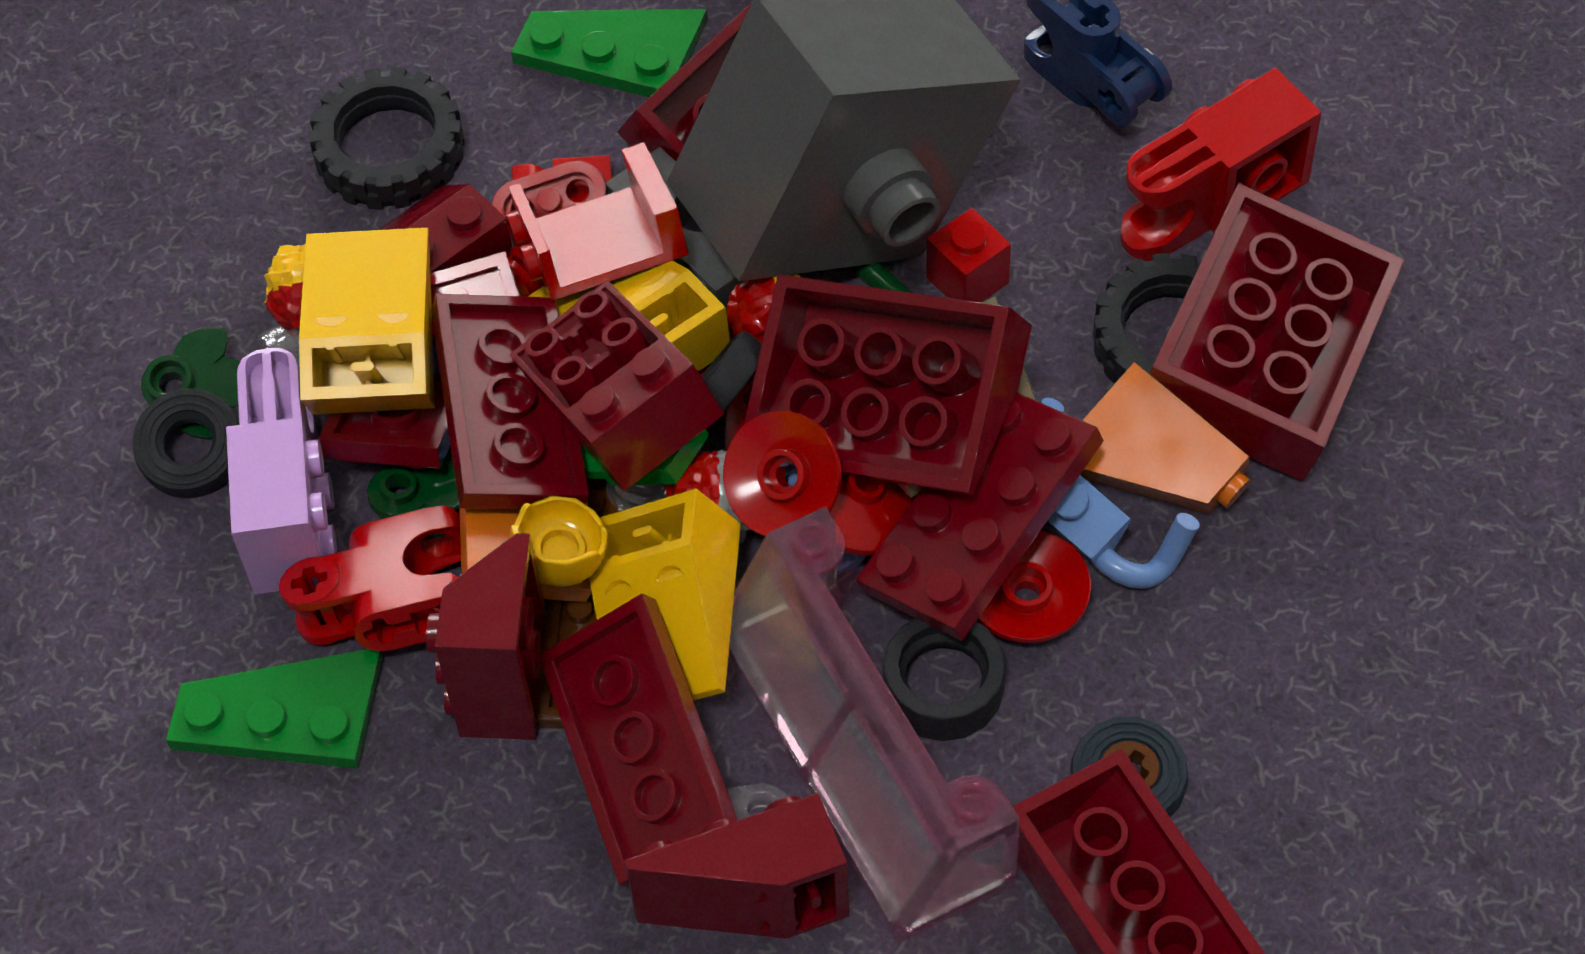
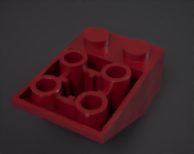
M608 280L593 291L584 294L575 305L545 328L534 332L524 344L509 354L514 363L593 459L623 491L630 488L724 415L693 363Z
M818 793L804 798L788 796L778 799L768 805L764 812L738 821L733 818L715 821L707 825L698 835L675 843L671 841H658L642 848L635 857L624 860L637 923L788 939L849 917L847 861Z

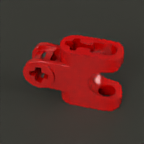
M435 506L368 522L357 527L351 533L349 550L322 557H309L296 562L288 568L280 579L279 591L284 603L290 609L297 611L295 624L300 636L307 643L314 645H328L344 638L355 636L356 641L361 646L374 651H389L426 642L429 614L440 613L439 608L433 607L441 605L443 588L458 577L452 573H433L461 561L460 514L447 506ZM431 534H446L441 538H433L422 541L425 537ZM313 577H316L319 581L316 587L312 581ZM321 615L323 616L326 622L325 625H322L319 621Z

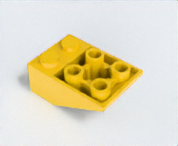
M428 228L306 234L299 330L300 400L312 414L435 408Z
M669 261L609 281L693 363L697 371L712 363L730 342L726 307L689 269L682 265ZM544 285L528 297H549V294ZM600 285L556 299L558 317L575 305L580 297L593 291Z
M698 489L599 517L603 526L608 531V544L602 563L589 577L597 620L641 593L654 598L693 701L725 693L741 523Z

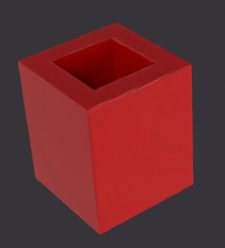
M970 208L927 237L926 278L947 298L983 302L1009 284L1011 243L975 209Z

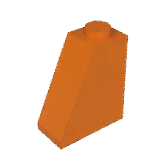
M1135 362L1082 420L1096 426L1104 440L1080 474L1085 480L1210 514L1219 503L1225 508H1229L1241 496L1251 481L1245 475L1250 469L1249 456Z

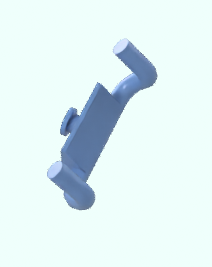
M1053 398L1042 399L1041 403L1064 412V407L1059 401ZM1079 475L1046 522L1052 530L1071 544L1101 573L1116 583L1138 589L1158 586L1175 571L1200 526L1198 520L1192 515L1179 513L1158 551L1149 562L1139 564L1128 561L1116 553L1114 549L1130 524L1131 518L1081 475Z

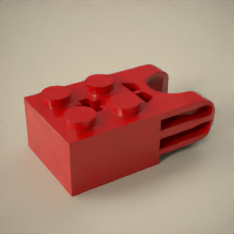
M1276 67L1257 79L1243 81L1234 89L1232 94L1212 106H1203L1195 110L1183 124L1136 151L1127 162L1126 186L1139 201L1131 206L1122 217L1120 231L1122 247L1132 257L1144 261H1152V255L1169 253L1170 255L1209 230L1215 233L1238 183L1277 201L1308 183L1322 112Z

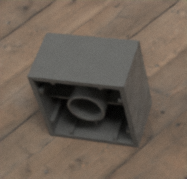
M753 0L667 183L738 281L776 277L778 274L791 275L912 259L925 252L927 237L937 231L1021 79L956 0Z

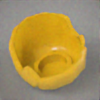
M549 496L532 504L525 503L521 507L514 524L510 527V538L516 533H530L541 585L564 588L580 584L599 568L607 549L608 531L606 527L603 526L601 519L593 509L576 498Z

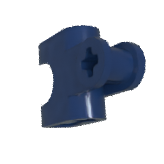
M1027 0V6L1043 25L1024 39V58L1037 73L1070 101L1085 107L1096 106L1110 122L1124 127L1136 119L1138 115L1137 107L1147 100L1159 102L1170 95L1172 80L1165 65L1153 52L1143 48L1120 29V11L1111 0H1069L1065 6H1062L1056 0ZM1045 44H1052L1053 51L1052 54H1047L1039 48Z

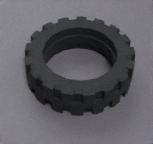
M391 67L390 72H380L379 68L364 71L365 76L357 79L349 76L339 82L340 88L335 92L329 90L320 99L322 105L320 110L314 109L310 119L312 130L308 131V138L315 166L319 176L323 177L325 186L333 194L339 192L343 200L349 204L357 206L359 202L366 204L368 209L383 210L384 206L395 205V209L411 206L410 202L420 198L423 199L441 184L447 185L454 177L453 170L455 166L460 167L463 161L464 153L462 146L465 145L458 105L455 99L451 100L449 90L441 82L436 85L432 83L431 76L426 73L417 71L413 75L407 73L406 68ZM402 110L416 113L430 122L434 129L433 135L426 147L415 157L397 165L379 167L355 162L341 151V143L346 132L360 119L380 111Z
M1169 253L1152 255V261L1143 263L1141 259L1135 260L1126 265V272L1122 275L1116 272L1107 281L1106 293L1101 291L1096 303L1093 339L1095 357L1098 362H1103L1104 373L1113 384L1118 381L1133 362L1148 374H1150L1149 372L1155 362V358L1143 354L1128 340L1123 327L1129 313L1144 302L1163 297L1184 299L1200 265L1197 262V256L1181 254V259L1169 258Z

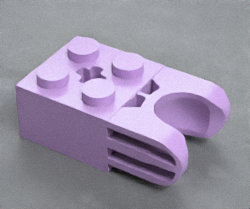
M265 348L248 354L242 358L238 365L237 385L240 425L226 427L231 534L254 594L279 591L281 577L288 568L298 561L309 557H322L338 553L335 529L333 525H328L327 510L334 509L335 507L332 480L329 472L324 473L323 453L313 414L300 400V372L296 359L291 352L282 348ZM316 577L312 578V581L316 586L319 583V581Z

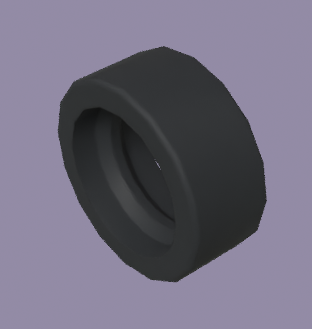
M916 618L901 626L888 642L882 663V686L886 706L899 725L918 737L942 742L967 738L986 727L1000 709L1005 683V663L1002 649L988 628L980 623L975 622L963 641ZM947 648L961 651L978 663L982 676L980 688L974 695L961 702L944 705L928 702L908 689L905 677L908 664L914 657L927 650Z

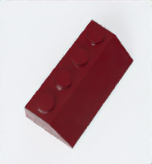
M1122 748L1007 809L1005 845L1078 954H1265Z

